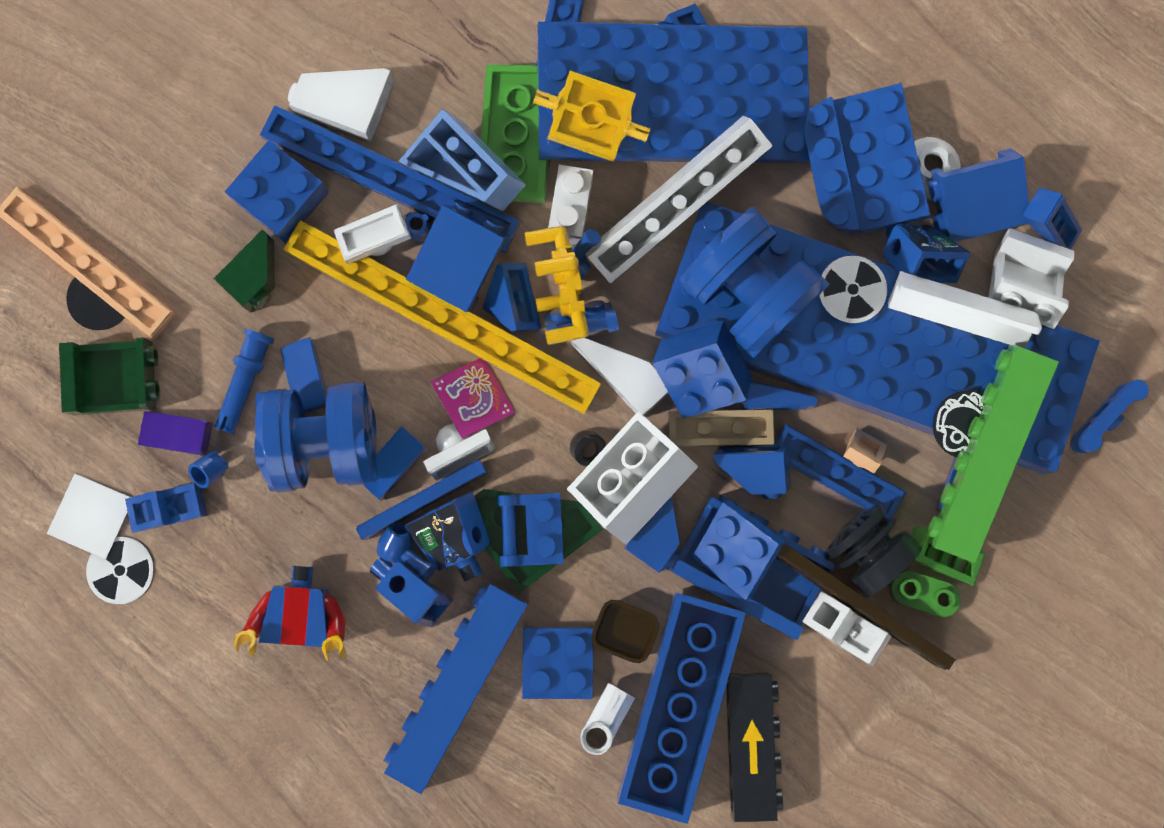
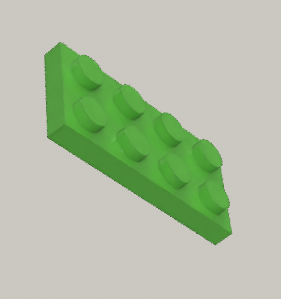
M486 65L481 140L526 184L512 202L546 203L549 160H539L538 105L533 104L538 90L537 66Z

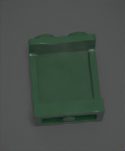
M141 337L136 338V341L79 345L74 342L59 343L62 413L77 416L156 410V401L160 398V386L158 381L154 379V366L158 365V351L156 346H153L152 341Z

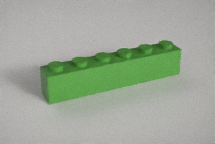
M1009 344L1007 350L1003 349L995 365V369L998 370L993 384L989 383L981 399V403L985 404L980 417L976 416L970 424L968 430V437H971L966 451L961 450L956 458L954 470H957L953 483H947L940 500L944 504L939 517L934 516L929 524L927 536H930L928 542L934 548L976 563L1059 361L1016 345Z

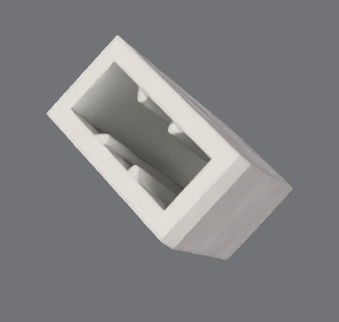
M385 68L301 74L298 83L292 84L288 94V102H290L289 106L294 114L301 118L371 143L395 81L391 71Z

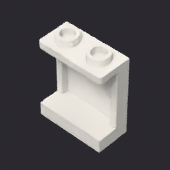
M1009 228L994 254L988 298L1037 312L1041 325L1054 329L1069 306V301L1062 298L1064 274L1074 260V251Z

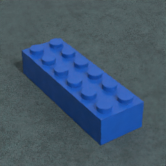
M674 592L617 794L618 804L688 824L746 612Z

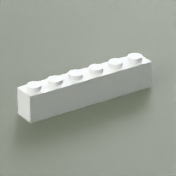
M742 116L601 237V241L586 253L587 257L607 281L612 283L769 150L772 144L751 118Z

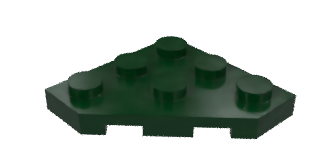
M482 489L475 495V499L490 539V544L485 549L520 594L557 564L500 567V556H503L501 507H497V496L526 494ZM561 499L563 556L565 559L603 529L579 501ZM515 506L517 555H528L525 506Z

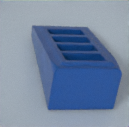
M1043 188L1038 189L1023 213L1028 224L1045 241L1068 249L1072 248L1082 231L1061 193Z
M751 381L747 400L743 401V410L778 411L812 409L817 405V397Z

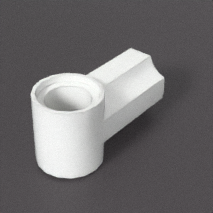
M609 683L607 684L586 725L582 728L580 740L584 750L593 755H601L607 752L635 700L634 697ZM601 728L605 731L606 741L601 747L594 748L587 744L586 735L590 729Z

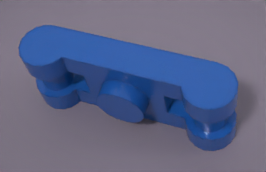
M1134 380L1118 386L1073 435L1070 440L1071 449L1079 454L1097 451L1102 446L1103 440L1101 436L1106 430L1111 432L1124 420L1125 417L1122 415L1124 410L1132 402L1143 400L1147 397L1149 392L1148 385L1142 380Z

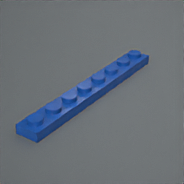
M276 105L273 107L260 133L262 139L266 141L271 140L277 146L416 212L426 214L433 220L436 219L442 205L454 206L455 202H458L473 210L472 217L484 223L487 218L504 227L502 233L510 237L500 250L505 254L521 224L520 220Z

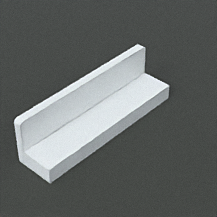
M902 271L898 275L888 301V308L1022 348H1026L1032 333L1039 335L1042 329L1037 312Z

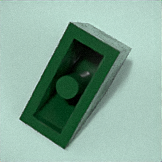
M263 229L213 278L250 313L254 309L259 310L270 300V292L275 288L274 240Z

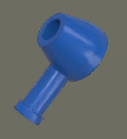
M588 229L579 242L572 246V252L575 253L579 260L581 280L591 269L585 254L601 241L599 233L594 229Z
M393 523L381 535L376 551L382 559L391 563H396L397 561L404 562L415 570L423 580H428L434 574L436 567L412 551L411 535L404 524Z

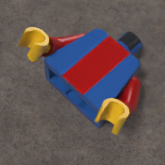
M292 566L291 586H273L271 591L263 595L251 611L243 631L234 637L235 651L238 652L240 645L243 643H250L248 653L249 656L254 655L257 651L256 639L259 638V643L322 647L327 661L330 659V652L334 649H339V656L342 660L347 655L343 644L346 617L336 598L329 594L328 589L311 588L313 567Z

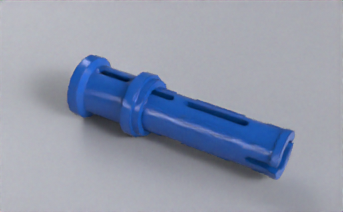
M247 328L243 332L246 337L240 353L234 356V365L237 366L218 418L213 426L216 429L231 434L236 432L238 421L256 373L260 374L264 369L262 362L268 345L274 342V338Z

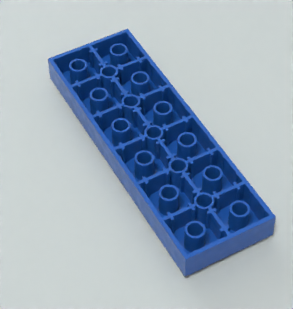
M706 202L700 207L654 336L667 339L720 321H724L726 327L730 330L749 310L727 287L708 304L703 305L678 282V279L698 258L700 252L708 243L734 223L742 215L741 213L710 202ZM772 225L771 228L777 235L758 257L781 279L801 260L812 266L822 276L824 270L833 261L845 256L860 255ZM871 259L868 260L872 261L882 271L887 284L885 303L881 310L871 319L860 323L840 321L825 309L819 295L754 358L736 342L735 337L731 334L749 370L934 435L933 418L940 403L948 396L960 391L969 390L983 394L989 383L993 384L998 373L995 365L999 354L1003 349L1007 350L1009 344L888 308V301L899 272L894 267ZM1041 325L1042 329L1039 335L1032 333L1025 348L1059 361L1016 464L1043 475L1057 472L1100 340L1058 325L1054 329Z

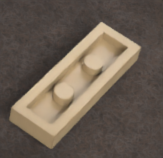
M717 410L684 419L679 411L668 412L669 440L677 447L774 445L773 410Z

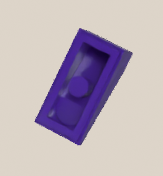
M144 411L138 445L206 456L213 423L206 420Z

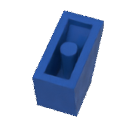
M788 444L719 447L713 454L714 462L750 494H761V498L776 499L782 497V494H786L791 485Z
M672 497L665 502L624 547L626 551L658 573L663 568L669 571L680 556V553L676 551L680 542Z

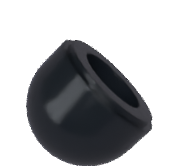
M583 430L576 433L571 439L570 453L580 465L588 466L606 447L603 438L596 432ZM589 442H595V454L591 457L582 456L583 447Z

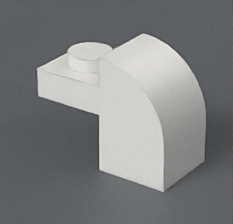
M820 592L802 621L832 643L850 652L872 667L892 637L823 592Z

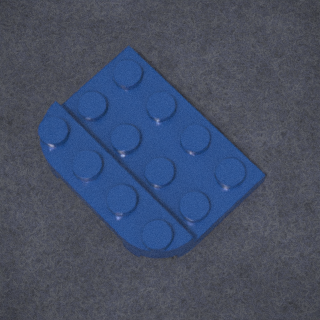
M902 83L833 100V97H829L809 110L805 123V140L819 207L830 225L848 234L857 235L893 227L897 224H906L930 218Z

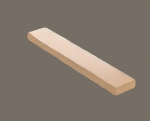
M16 187L0 205V217L151 339L155 340L176 315L173 310L19 187Z

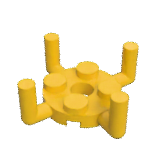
M556 226L524 232L527 246L555 241L557 249L551 251L552 259L534 262L537 277L553 274L554 283L558 284L560 293L535 299L537 312L560 308L562 317L569 316L572 318L573 326L545 331L547 344L585 338L589 330L585 316L584 300L579 301L578 296L581 294L580 290L582 289L579 260L575 253L572 252L566 228Z

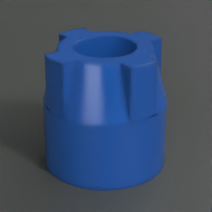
M411 211L407 213V219L405 220L411 236L410 240L415 243H423L432 224L426 214H413ZM421 220L423 226L420 230L411 229V223Z
M212 451L190 464L188 472L190 478L197 486L207 488L219 480L229 467L228 463L218 455L217 451Z

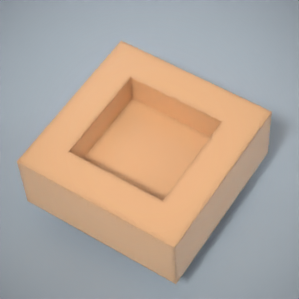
M857 428L850 437L843 457L852 461L856 466L875 473L881 465L887 445Z

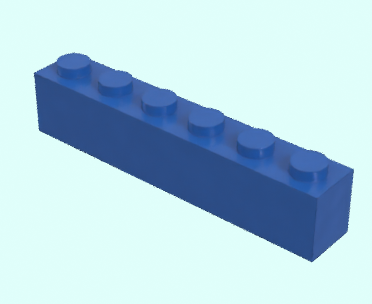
M493 583L489 585L488 589L482 586L471 604L476 607L474 614L470 620L464 617L454 634L455 637L459 638L453 651L447 648L436 666L441 669L435 682L430 679L428 680L419 696L424 701L418 713L411 711L401 730L407 732L400 745L396 742L392 744L383 760L389 764L384 774L419 794H422L528 606V603Z

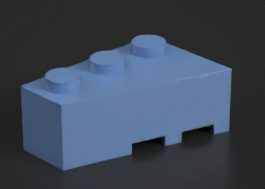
M444 109L439 112L398 161L502 211L507 208L526 186L461 119Z

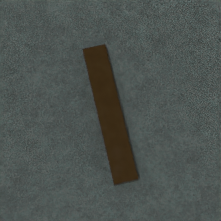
M785 543L783 544L776 556L777 560L876 627L887 632L892 638L935 667L944 670L951 668L956 659Z

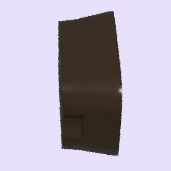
M611 599L605 602L601 608L591 639L594 646L601 651L632 663H641L647 660L651 653L660 623L658 618L651 612L620 600Z

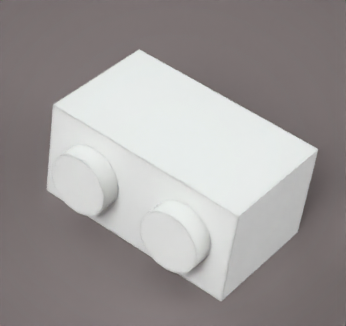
M559 164L548 228L556 226L565 227L569 243L576 245L583 237L593 183V170Z

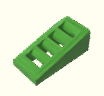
M916 526L913 529L911 536L922 547L920 554L913 561L914 563L974 586L985 553L980 551L976 563L967 561L964 571L961 573L959 569L962 558L953 556L950 567L946 565L951 554L940 550L937 560L934 561L933 558L937 549L928 542L930 536H927L928 527Z

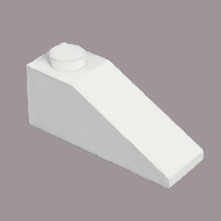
M586 338L571 340V345L635 414L639 411L645 416L669 394L656 369L649 362Z

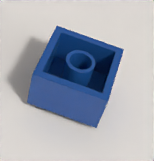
M268 140L225 190V193L238 206L286 244L300 220L304 222L329 191L322 181L271 140Z
M724 321L660 341L652 364L683 419L747 400L752 375Z

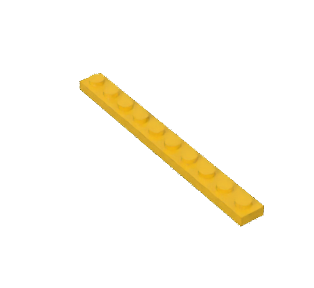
M301 220L283 248L291 256L585 415L601 386V383L471 312H464L407 281L406 277L369 257H364L347 264L344 261L336 239Z

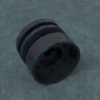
M878 503L869 510L860 512L837 532L835 539L825 550V553L830 558H835L846 551L838 561L837 566L840 569L849 567L855 562L859 565L850 580L865 597L876 594L897 578L917 558L922 550V547L907 531L899 532L892 537L888 535L896 523V519L893 516L886 518L879 524L877 523L887 510L882 503Z

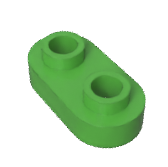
M903 571L889 585L890 595L896 603L934 616H951L960 606V594L955 586L916 572ZM908 582L913 583L915 586V591L912 595H907L904 591V586ZM941 593H945L948 596V603L945 606H941L938 603V596Z

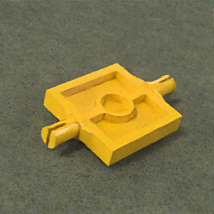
M569 71L565 87L559 92L558 96L538 89L533 104L553 110V123L547 138L548 140L614 162L619 145L626 135L646 142L650 132V128L631 122V108L636 93L573 71Z

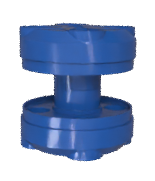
M753 206L725 231L719 233L700 252L698 258L678 279V282L703 305L708 304L727 287L749 309L733 325L729 332L752 358L757 356L830 285L804 260L798 262L780 279L758 257L773 241L777 233L771 228L772 225Z
M365 382L340 383L337 386H329L326 395V415L305 417L301 397L295 389H276L256 393L254 452L257 467L261 469L262 476L270 492H290L306 488L309 478L310 459L330 457L332 471L338 485H363L367 482L377 481L376 418Z

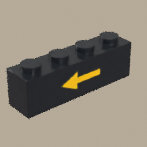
M767 672L730 673L726 685L730 810L734 822L778 821L777 811L783 810L782 789H776V774H781L782 772L780 752H775L774 738H780V721L778 716L773 717V702H778L779 690L778 682L772 681V675Z

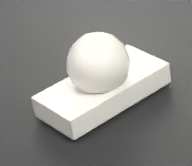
M398 204L334 230L344 261L347 264L369 255H385L391 250L392 246L411 239Z
M454 424L445 425L439 430L436 438L437 449L440 453L423 461L433 479L438 481L495 451L496 447L486 429L471 437L467 436L462 439Z

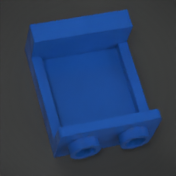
M1013 149L999 151L998 159L948 172H943L939 168L931 170L932 181L929 182L928 187L931 199L936 203L937 211L936 214H933V224L935 229L953 241L958 242L1028 223L1023 216L1029 204L1024 156Z
M455 202L454 206L442 205L406 280L464 312H469L476 306L479 300L477 295L503 244H506L510 237L502 233L504 227L487 218L483 223L472 217L473 210Z

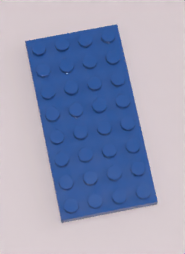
M538 21L537 72L538 89L540 91L558 96L559 92L565 87L569 71H573L636 93L631 108V122L650 128V132L646 142L626 135L619 145L614 161L690 162L742 116L751 118L772 144V147L753 163L807 164L810 161L805 140V123L809 112L807 28ZM538 105L539 160L609 161L548 140L547 138L553 123V110Z

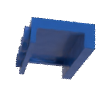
M722 495L718 499L709 498L670 572L737 609L746 612L748 615L788 637L798 640L803 630V627H801L802 621L820 591L819 587L775 558L753 597L745 600L692 558L721 504L729 500ZM750 512L752 517L767 527L769 523L767 519ZM770 529L782 538L786 545L827 573L834 571L836 564L829 561L830 557L824 550L813 545L808 550L798 544L800 538L785 529H781L777 533Z

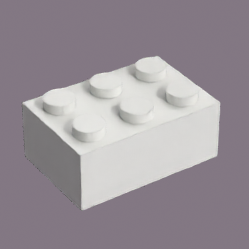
M638 411L567 490L606 530L627 545L699 466Z

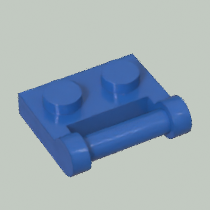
M596 300L585 304V316L589 333L608 330V332L619 331L616 312L613 310L610 302L604 303L602 300ZM560 308L551 311L550 315L543 316L546 331L573 326L572 318L569 316L562 317Z
M560 493L497 496V507H501L503 556H500V567L563 564ZM515 506H525L528 555H517Z

